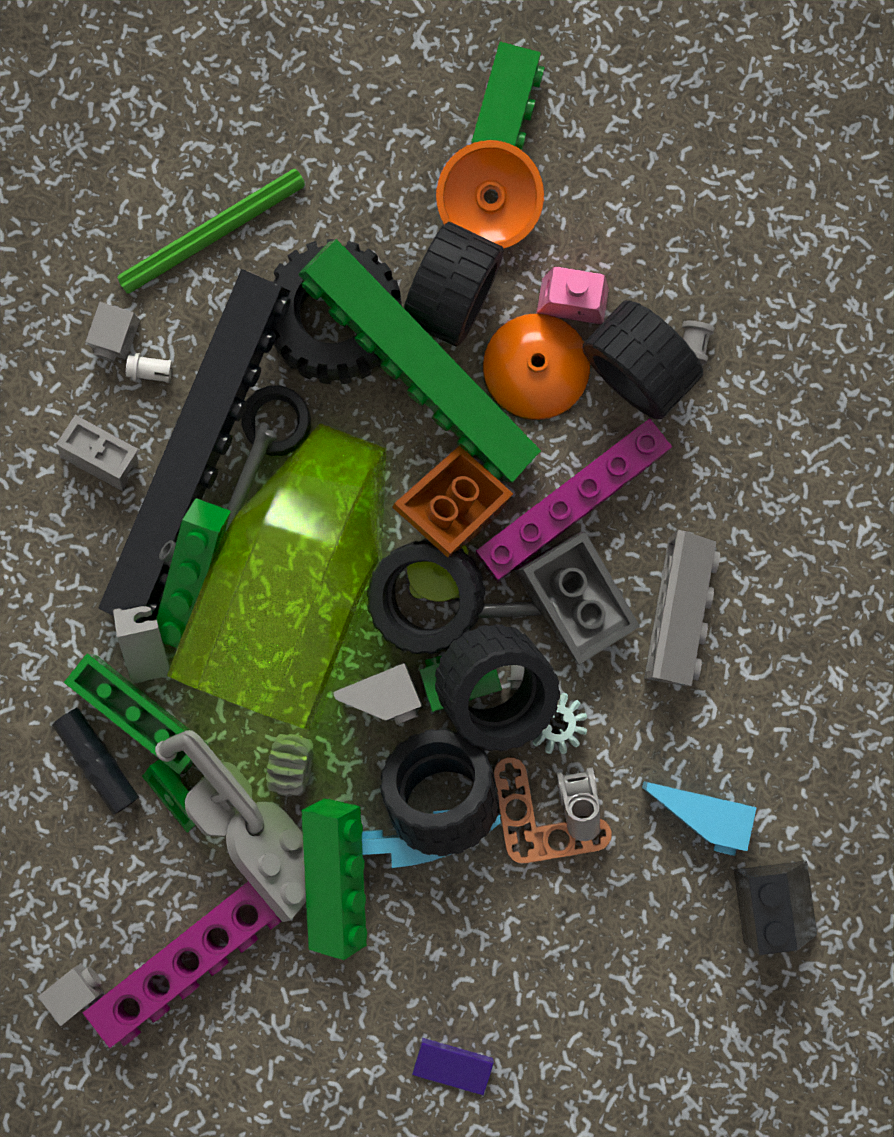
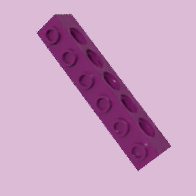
M649 418L477 549L475 555L498 583L667 454L672 448L671 444Z
M248 881L86 1009L83 1014L109 1049L119 1041L124 1047L141 1033V1030L138 1028L141 1023L148 1018L152 1023L156 1022L171 1009L167 1004L177 995L182 1000L200 986L197 982L199 977L207 971L211 976L215 975L229 963L226 958L228 954L236 948L241 953L259 939L255 935L258 930L265 925L271 930L281 920ZM249 904L257 909L258 919L256 922L247 923L240 917L242 905ZM213 928H222L227 932L229 937L227 945L218 946L213 943L211 939ZM191 951L198 956L199 966L197 969H188L182 963L183 952ZM154 975H163L168 979L170 984L168 992H159L154 988ZM126 998H132L138 1002L140 1006L139 1015L133 1016L125 1011L123 1003Z

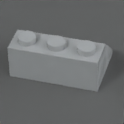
M404 663L333 692L336 700L385 721L394 719L396 725L419 717L417 709L423 707L408 667Z

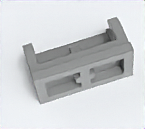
M77 415L73 417L56 443L62 459L121 491L125 489L128 483L127 475L130 469H136L138 466L137 454L139 450L136 447Z
M141 606L122 611L120 608L114 609L117 639L132 684L172 675L157 620L145 621L144 623L135 622L140 617L152 615L151 608Z

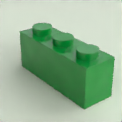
M499 41L471 144L479 141L496 140L509 143L523 150L527 133L521 132L524 120L531 121L536 100L530 99L533 87L540 88L545 70L544 66L539 65L541 52Z

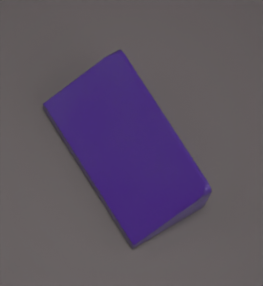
M422 1038L412 1075L484 1095L494 1061L492 1057Z

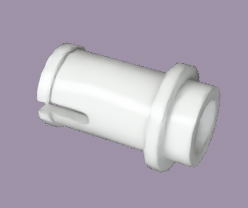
M136 353L135 356L128 355L126 377H132L133 381L136 382L138 378L170 383L172 360L141 357L140 353Z

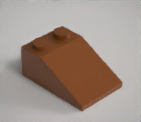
M459 445L397 500L392 508L445 556L449 557L478 536L500 514L513 493Z

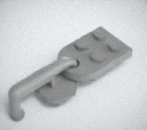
M187 730L159 742L155 747V753L160 760L172 761L178 752L184 751L204 775L186 796L185 809L189 818L204 835L226 837L228 853L235 866L282 922L292 920L306 902L303 832L279 806L269 802L255 803L252 800V787L239 769L229 762H221L204 740L194 731Z

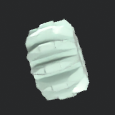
M566 693L560 695L556 711L562 714L561 720L566 722L565 729H558L559 733L554 734L551 732L552 726L548 725L532 742L535 746H538L545 738L548 739L545 752L549 754L552 753L555 742L558 743V749L561 754L567 753L564 740H568L571 745L578 747L580 743L572 734L574 732L584 735L587 733L586 728L576 726V721L586 720L587 714L580 713L574 716L572 712L579 708L580 702L575 700L568 708L565 707L568 700V694Z

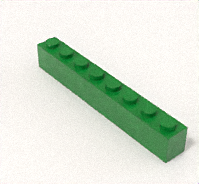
M337 239L328 242L298 273L304 280L301 285L306 292L316 300L321 297L330 307L328 311L330 316L341 326L345 327L348 325L357 334L354 338L355 341L366 352L372 353L374 351L383 362L380 365L383 370L395 380L400 378L409 387L406 390L407 394L419 405L422 406L425 403L434 412L431 416L434 422L445 431L450 429L459 438L457 441L458 446L460 445L472 457L476 455L484 463L483 467L498 480L513 482L541 452L527 435Z

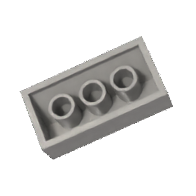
M677 530L668 538L644 679L685 687L692 686L693 680L698 681L702 660L696 658L699 644L704 645L708 630V623H703L705 608H711L714 596V588L709 587L711 573L717 572L720 561V552L715 551V541L681 530Z

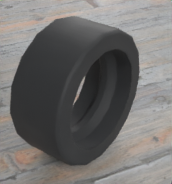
M270 385L256 390L246 400L247 407L241 418V426L246 438L253 445L256 427L255 417L258 410L265 403L272 400H281L289 403L297 414L296 429L289 438L283 441L272 442L265 453L270 456H285L297 451L306 442L311 430V415L304 399L294 390L282 385Z

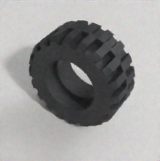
M327 239V243L335 239ZM316 241L306 244L307 251L299 254L297 250H294L287 255L289 262L285 266L279 263L274 270L276 278L273 283L291 290L288 296L291 299L288 312L283 319H278L273 331L276 333L274 346L291 369H297L301 376L309 380L314 377L318 378L320 383L331 385L332 380H340L341 384L352 383L351 378L359 375L364 379L371 375L370 370L375 366L381 368L380 364L383 361L374 351L372 353L366 352L355 341L354 338L357 334L343 342L326 343L313 339L302 325L301 307L309 294L302 287L301 284L304 280L298 273L324 247H318ZM348 241L344 247L402 306L397 280L393 279L392 271L385 262L380 263L377 254L369 248L364 252L360 250L358 243Z

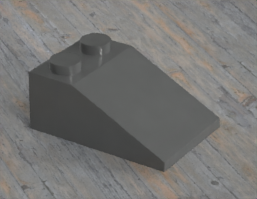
M586 532L571 534L514 569L530 599L577 665H580L640 627Z

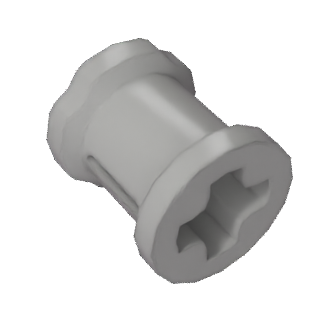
M684 321L682 324V329L685 330L683 339L695 352L701 364H706L708 360L706 355L709 336L714 334V326L700 321Z

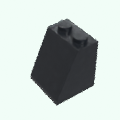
M806 860L734 869L743 942L758 955L797 951L817 935Z

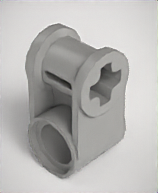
M587 768L586 772L563 775L562 772L556 773L560 803L563 805L569 834L579 841L594 839L600 832V807L593 768ZM580 816H588V818H585V819H580V818H578V817H580Z

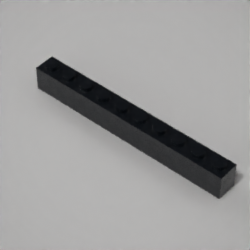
M241 269L98 609L114 616V609L120 608L122 611L141 606L150 607L152 615L140 617L135 621L136 623L154 621L158 616L161 604L159 598L165 588L170 569L164 561L159 559L160 551L169 540L177 542L182 519L196 498L202 500L206 488L210 489L213 486L218 475V469L215 467L220 455H225L232 443L233 436L230 435L235 421L238 422L242 418L246 410L247 401L244 399L249 387H254L260 377L262 369L259 367L261 359L264 353H268L275 342L276 333L273 331L278 319H283L290 307L291 299L288 296L291 290Z

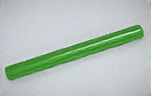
M297 169L290 170L118 275L117 278L126 293L135 291L304 188L305 182Z

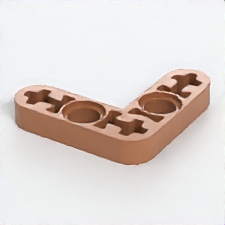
M514 757L503 758L496 764L494 778L499 796V810L505 846L508 855L513 861L531 863L595 852L604 849L610 843L612 832L610 826L603 819H600V829H604L605 835L599 837V843L593 844L592 840L580 841L582 844L580 848H575V839L569 834L566 821L536 826L527 771L524 764ZM512 763L514 769H520V775L515 777L516 789L524 786V794L512 793L502 797L501 790H509L507 779L500 778L499 776L500 772L505 770V764ZM519 799L526 804L527 812L522 819L512 820L507 816L506 806L511 800ZM530 822L531 830L523 829L525 840L533 843V848L527 849L526 856H521L519 851L512 850V845L518 843L516 831L509 834L508 826L520 827ZM559 829L568 834L569 843L563 850H554L549 846L548 837L552 831Z

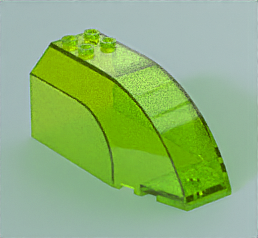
M321 423L309 434L230 523L211 562L167 673L168 677L265 716L306 730H317L368 597L366 596L367 588L371 581L370 577L373 571L377 569L378 563L382 560L387 448Z

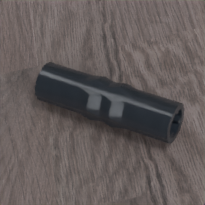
M79 708L69 711L52 724L72 754L76 764L83 770L86 779L94 786L113 815L124 810L140 798L119 768L115 758L108 752L106 745L97 736Z

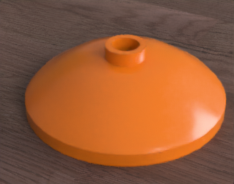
M496 140L475 142L456 152L443 168L436 190L438 212L444 225L447 222H452L501 245L505 249L524 239L538 222L544 203L542 178L534 162L519 148ZM489 190H495L498 193V199L493 204L485 201V194Z
M527 314L510 320L497 330L485 351L483 374L490 394L503 409L520 418L544 420L564 413L579 400L588 383L590 363L583 352L584 341L574 328L554 316ZM535 356H540L545 364L542 367H535L532 365L531 359Z

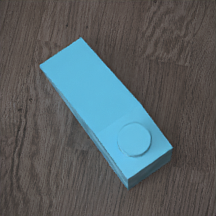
M643 782L642 789L704 840L715 844L714 851L735 856L737 849L748 850L756 807L650 782Z

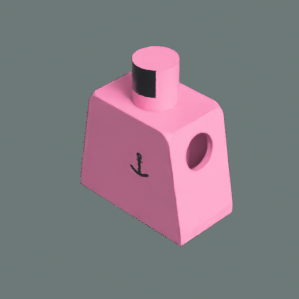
M553 267L542 278L537 314L602 324L604 322L609 292L605 275Z

